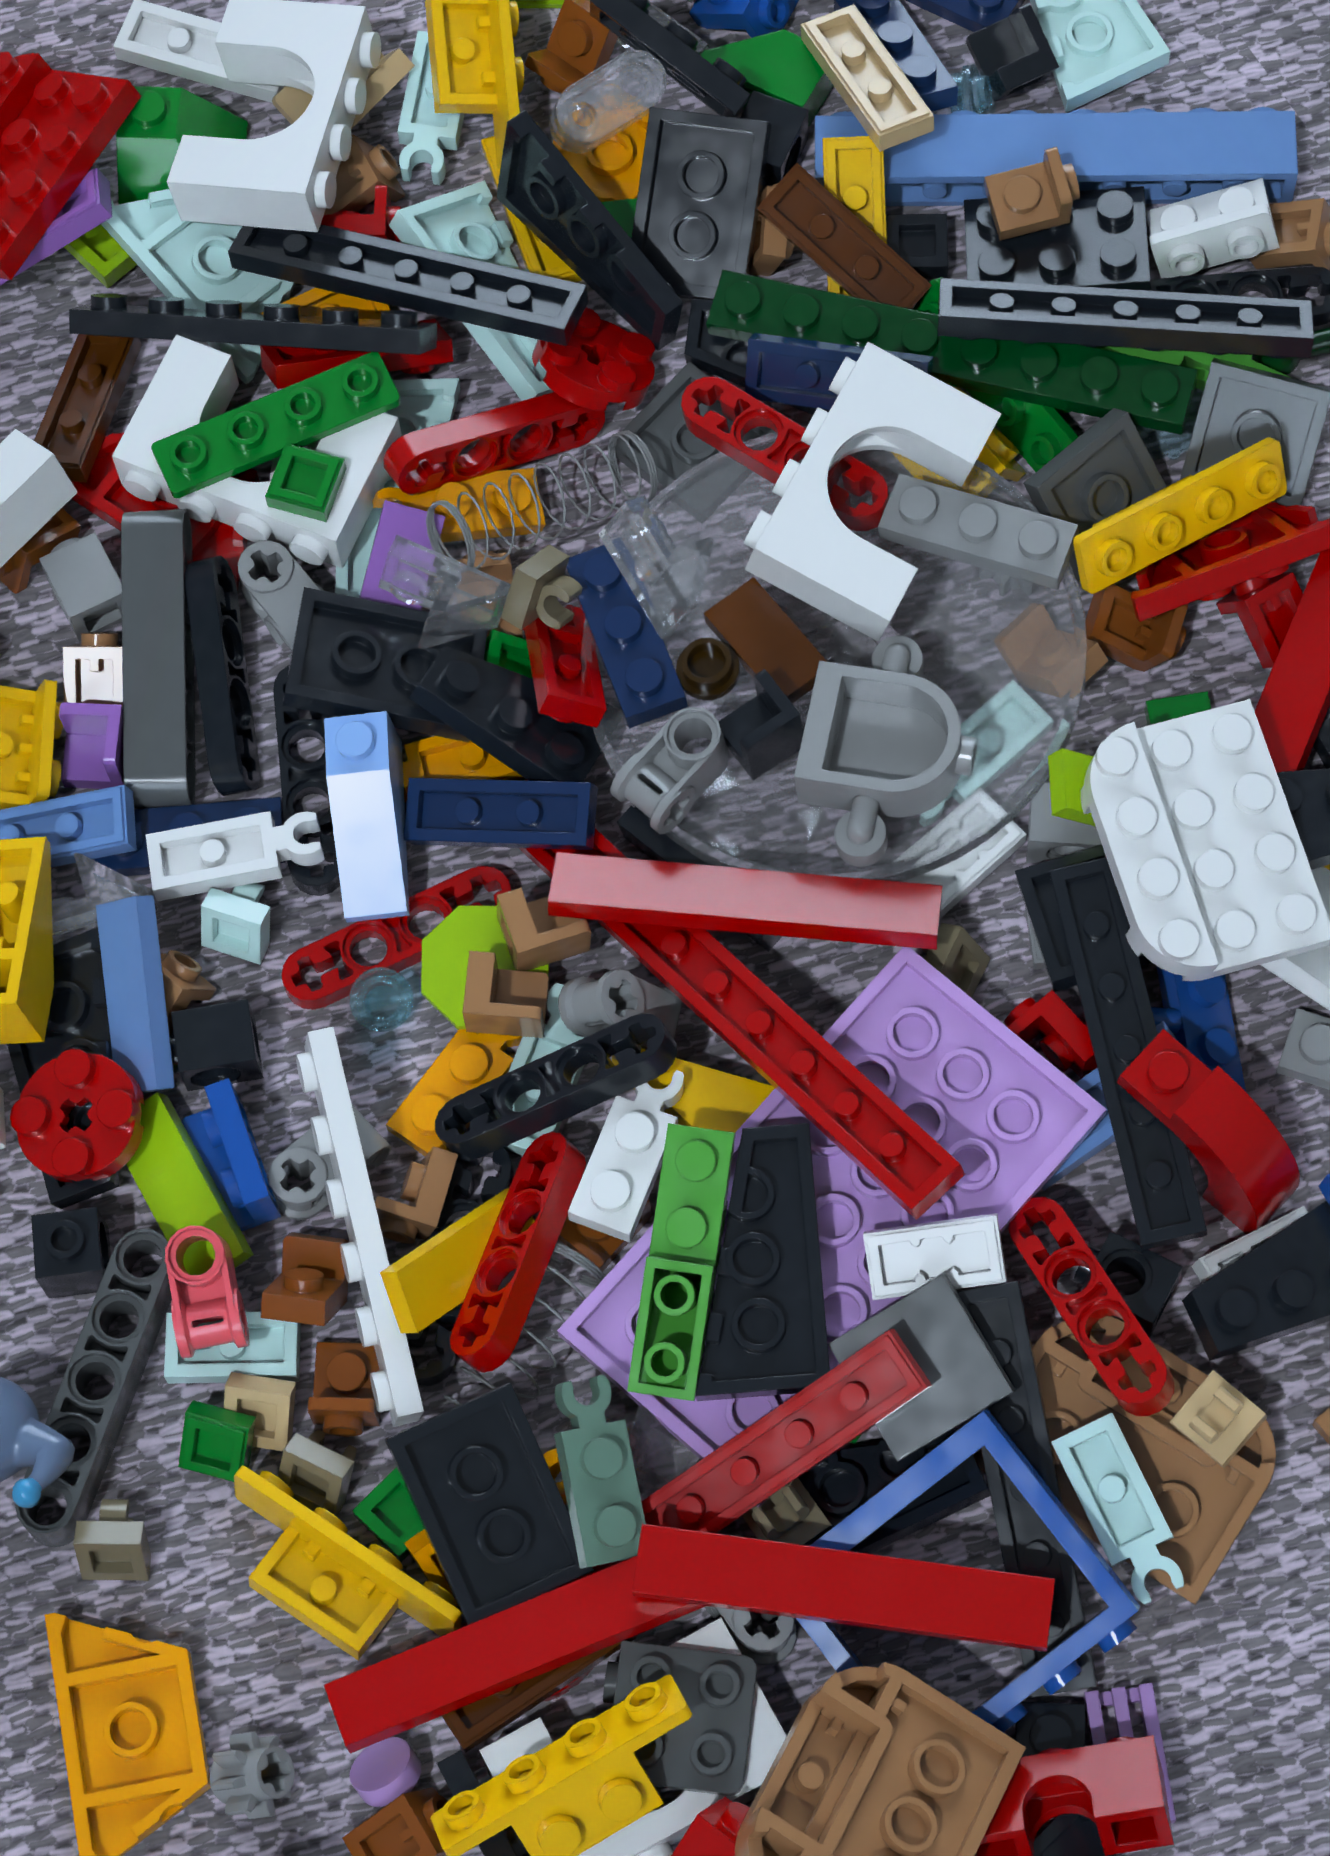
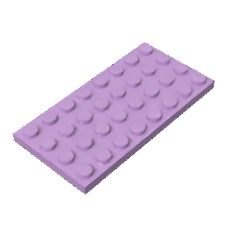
M902 947L822 1037L961 1164L965 1175L916 1220L777 1089L770 1093L735 1132L736 1136L726 1199L728 1203L721 1248L724 1244L742 1129L809 1123L828 1344L906 1297L872 1299L863 1238L864 1231L997 1213L1001 1235L1026 1203L1041 1190L1105 1117L1107 1111L1092 1096L910 947ZM652 1224L561 1325L557 1332L559 1337L702 1460L797 1393L697 1401L695 1398V1401L627 1391L646 1257L649 1256L652 1237ZM716 1275L714 1295H715V1289H716V1283H717L718 1275ZM828 1345L830 1370L839 1365V1362Z

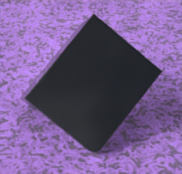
M1029 3L1016 8L1007 18L980 29L966 38L968 49L994 102L1046 79L1059 68Z
M765 669L753 676L757 696L719 720L727 747L753 781L798 752L803 737L800 713Z

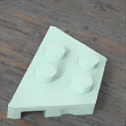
M169 189L150 192L148 199L114 205L113 200H111L113 217L101 225L166 297L183 298L185 309L205 310L206 301L231 300L242 302V312L261 313L265 304H281L289 300L296 283L232 268L228 250L242 226L181 221ZM207 342L211 348L232 356L236 374L245 384H248L254 378L261 362L260 345Z

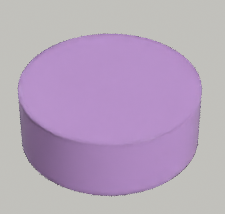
M389 1737L368 1746L358 1755L350 1770V1782L366 1804L373 1807L387 1806L400 1795L412 1791L421 1774V1762L405 1740L398 1737Z

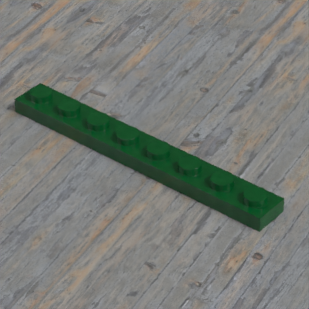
M722 270L706 322L709 334L748 342V338L754 333L858 347H865L867 342H870L883 350L933 356L932 376L950 386L1102 418L1110 410L1116 408L1128 412L1134 425L1183 435L1198 378L1197 369L1079 344L1049 342L1028 344L1016 340L983 338L964 340L958 337L937 336L938 315L727 270Z

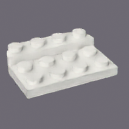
M1250 699L1141 728H1136L1135 722H1132L1112 732L1099 745L1086 771L1084 786L1081 789V806L1084 814H1092L1130 925V929L1125 936L1138 957L1143 954L1161 969L1182 975V981H1201L1330 946V921Z

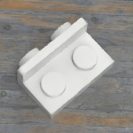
M1263 178L1146 211L1151 235L1149 237L1150 246L1161 278L1192 275L1206 268L1238 259H1249L1260 253L1280 248Z

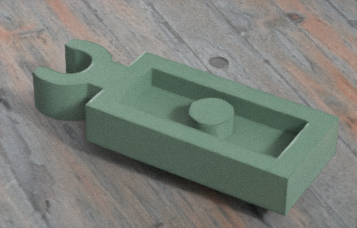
M605 1375L589 1378L592 1399L588 1405H582L575 1399L571 1381L556 1384L555 1387L556 1405L563 1415L570 1418L572 1430L555 1433L554 1438L580 1569L637 1556L641 1526L646 1524L626 1421L624 1419L606 1422L604 1411L610 1404L612 1392L610 1383Z

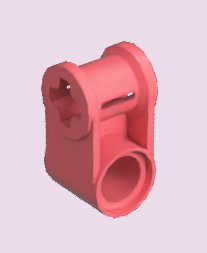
M187 1226L178 1230L169 1239L165 1248V1262L172 1297L171 1313L173 1328L182 1359L193 1357L197 1349L234 1342L238 1348L249 1346L247 1317L237 1284L233 1254L229 1244L220 1235L203 1226ZM198 1241H209L215 1250V1260L212 1267L201 1275H189L183 1264L187 1248ZM223 1320L220 1323L198 1327L199 1324Z

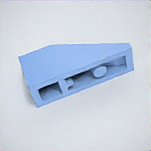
M387 711L324 718L326 778L344 918L349 923L410 916L406 841H404L405 802L402 741Z

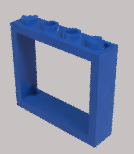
M987 1408L810 1546L850 1551L985 1446L1108 1605L971 1711L1001 1732H1005L1028 1713L1021 1703L1025 1698L1041 1686L1045 1688L1049 1695H1052L1082 1671V1668L1075 1660L1091 1647L1098 1644L1102 1651L1106 1653L1135 1631L1137 1627L1130 1617L1139 1611L1140 1604ZM796 1618L837 1673L845 1669L863 1666L830 1622Z

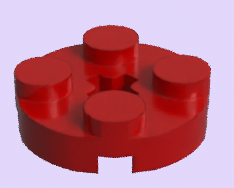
M588 307L585 308L567 346L537 339L532 353L534 366L536 367L540 361L547 371L543 381L552 391L567 401L590 410L605 411L609 402H626L622 411L637 407L645 399L655 374V367L652 361L655 347L652 341L640 333L627 332L615 324L600 319V316Z
M69 1049L61 1053L57 1058L44 1064L32 1075L23 1088L19 1100L15 1102L11 1109L10 1121L14 1130L17 1131L21 1150L26 1158L39 1170L63 1182L73 1183L71 1180L82 1181L86 1179L97 1181L115 1174L129 1162L137 1151L144 1132V1126L140 1124L142 1116L141 1104L145 1106L139 1084L119 1064L100 1054L86 1053L81 1049ZM87 1102H91L93 1106L87 1113L88 1118L92 1121L90 1126L86 1130H82L77 1126L68 1130L67 1124L70 1120L69 1114L71 1110L77 1105L81 1107Z

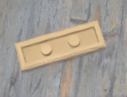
M854 4L800 24L801 40L880 152L934 131L933 113Z

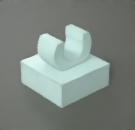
M253 883L234 887L232 894L210 888L201 905V946L260 965L270 944V906L258 903L265 890V885Z

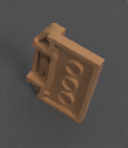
M1112 1316L1099 1319L1090 1331V1340L1099 1345H1108L1115 1342L1124 1330V1322ZM1065 1321L1054 1327L1051 1326L1039 1337L1033 1346L1051 1442L1109 1413H1113L1174 1537L1156 1547L1161 1556L1170 1558L1179 1566L1184 1577V1587L1177 1590L1171 1582L1170 1575L1163 1570H1153L1148 1576L1196 1605L1263 1494L1267 1491L1273 1478L1276 1447L1267 1420L1261 1424L1224 1469L1170 1423L1171 1419L1208 1377L1207 1374L1152 1341L1171 1371L1174 1379V1394L1169 1404L1160 1412L1150 1416H1135L1127 1413L1118 1404ZM1132 1355L1127 1360L1121 1362L1132 1380L1133 1386L1140 1393L1152 1387L1149 1377L1143 1374ZM1052 1445L1064 1508L1085 1535L1102 1546ZM979 1449L973 1455L980 1470L986 1474L982 1449ZM1131 1559L1125 1561L1133 1566Z
M883 1662L878 1668L860 1666L836 1672L810 1695L799 1711L740 1826L736 1838L735 1856H975L1026 1747L896 1665Z

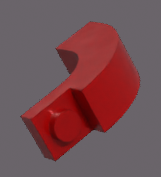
M1164 1028L1120 1074L1117 1083L1166 1125L1197 1158L1208 1179V1187L1202 1197L1246 1235L1263 1227L1298 1188L1300 1173L1296 1160L1286 1141L1264 1111L1222 1068L1217 1066L1213 1071L1209 1069Z

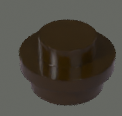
M707 637L691 642L682 651L677 660L676 673L683 690L688 695L700 700H714L725 696L736 686L740 676V664L737 654L728 644L718 639Z

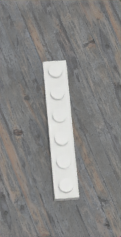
M334 1027L307 1032L305 1053L296 1054L297 1070L303 1092L315 1091L320 1115L310 1118L313 1139L318 1156L329 1154L335 1179L325 1181L329 1208L333 1219L344 1217L350 1241L340 1244L343 1268L348 1283L359 1281L365 1305L364 1307L355 1308L360 1340L364 1348L374 1345L380 1371L370 1373L374 1400L378 1412L389 1410L393 1427L418 1422L424 1409L406 1333H400L380 1274L381 1271L390 1265Z

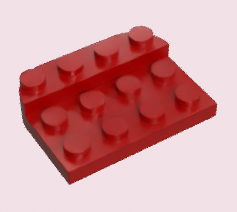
M0 52L1 279H13L141 98L140 93L129 80L53 70L39 53H28L13 57L9 52Z

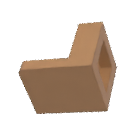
M522 888L497 895V919L515 970L528 971L590 951L591 930L586 919L580 920V918L548 916V896L527 903Z
M469 951L462 1012L466 1032L543 1038L549 990L548 975L543 972L498 969L495 953Z

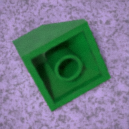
M134 86L140 93L141 98L119 127L116 134L118 204L148 199L150 192L169 189L167 179L183 135L247 139L248 121L183 88Z

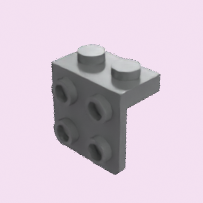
M622 1641L619 1662L608 1661L603 1702L612 1703L615 1706L625 1700L627 1695L636 1687L645 1683L655 1682L665 1675H672L692 1712V1717L635 1751L636 1756L654 1786L726 1796L738 1794L744 1784L756 1685L757 1666L754 1660L745 1655Z

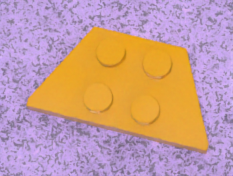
M44 1614L79 1856H123L211 1788L191 1653L183 1647L157 1640L151 1642L134 1637L128 1632L109 1627L104 1629L74 1621L62 1614Z

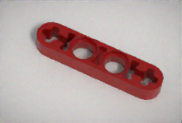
M702 377L694 380L686 387L682 395L681 407L684 421L688 430L693 435L773 484H776L790 458L799 462L805 457L810 448L809 445L800 441L806 428L724 379ZM717 400L720 401L724 416L712 410L708 411L704 417L700 415L699 405L701 403L711 406ZM727 418H728L729 420L733 421V424H732L730 433H729ZM756 427H768L777 433L775 443L764 450L748 448L743 443V438L747 432ZM848 455L838 461L828 471L827 487L830 502L837 516L848 529L869 531L877 528L889 500L888 486L884 477L876 470ZM841 474L844 489L837 485ZM847 491L859 497L864 495L866 491H870L873 504L869 505L868 503L861 502L856 508L851 507Z
M552 392L405 434L388 448L383 464L385 470L402 492L419 494L440 488L448 482H461L583 446L594 439L601 431L605 422V412L578 406ZM532 424V426L525 434H523L520 438L511 441L513 437L516 435V433H518L524 427ZM479 439L471 450L458 456L464 447Z
M478 866L470 868L409 897L410 916L358 921L298 949L288 957L282 969L281 976L287 996L294 1004L303 1009L316 1010L335 1003L421 962L422 939L414 936L409 930L410 922L415 915L423 911H435L445 919L453 912L446 899L455 896L457 907L466 905L474 900L473 889L479 885H484L488 892L499 890L493 895L494 906H497V895L511 891L509 880L503 872L494 867ZM476 902V903H473V904L468 905V906H483V905H482L480 902ZM371 937L383 941L387 946V954L377 965L362 966L351 957L353 948L362 939ZM340 950L344 967L351 976L341 979L337 967L321 976L322 987L318 990L311 991L307 984H301L296 987V984L303 980L301 973L303 968L312 965L317 973L324 972L335 966L331 953Z
M550 1132L543 1134L535 1139L523 1154L452 1329L450 1337L451 1349L476 1371L485 1373L495 1370L503 1365L515 1349L567 1218L569 1207L586 1167L585 1155L561 1133ZM539 1212L535 1222L526 1231L521 1233L525 1223L535 1213ZM517 1268L511 1281L498 1291L503 1279Z
M1047 1197L1031 1198L1009 1223L1008 1230L1015 1246L1118 1404L1127 1413L1135 1416H1150L1160 1412L1169 1404L1174 1394V1379L1164 1359L1064 1209L1055 1200ZM1039 1221H1043L1049 1227L1051 1234L1061 1248L1054 1251L1051 1255H1049L1040 1239L1034 1235V1231L1031 1228ZM1073 1266H1083L1091 1271V1279L1082 1291L1075 1294H1064L1057 1290V1281L1066 1269ZM1106 1316H1116L1124 1320V1330L1115 1342L1108 1345H1099L1090 1340V1331L1099 1319ZM1131 1355L1143 1374L1149 1377L1152 1385L1149 1390L1140 1393L1133 1386L1132 1380L1121 1364L1122 1361L1127 1360Z

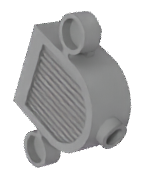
M891 636L882 640L875 647L872 654L873 668L819 661L795 769L794 781L799 803L850 811L838 820L835 826L834 837L839 856L846 863L856 867L873 865L886 852L888 845L886 827L879 816L896 818L924 813L940 804L952 792L960 775L972 776L974 770L977 738L962 736L960 718L954 703L939 686L922 678L924 674L922 651L915 641L905 636Z

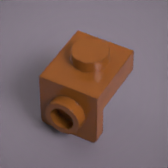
M1112 584L1093 594L1081 637L1098 642L1106 656L1132 669L1145 672L1167 660H1171L1181 649L1186 637V628L1182 625L1188 604L1139 622L1132 604L1131 592Z

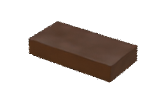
M754 577L703 613L705 623L722 642L728 644L735 651L740 664L754 679L753 676L765 669L791 703H794L813 689L819 661L828 662Z

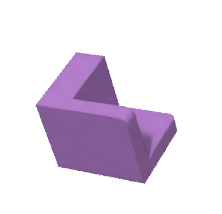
M61 703L59 718L66 732L61 775L64 787L104 789L124 785L122 705Z

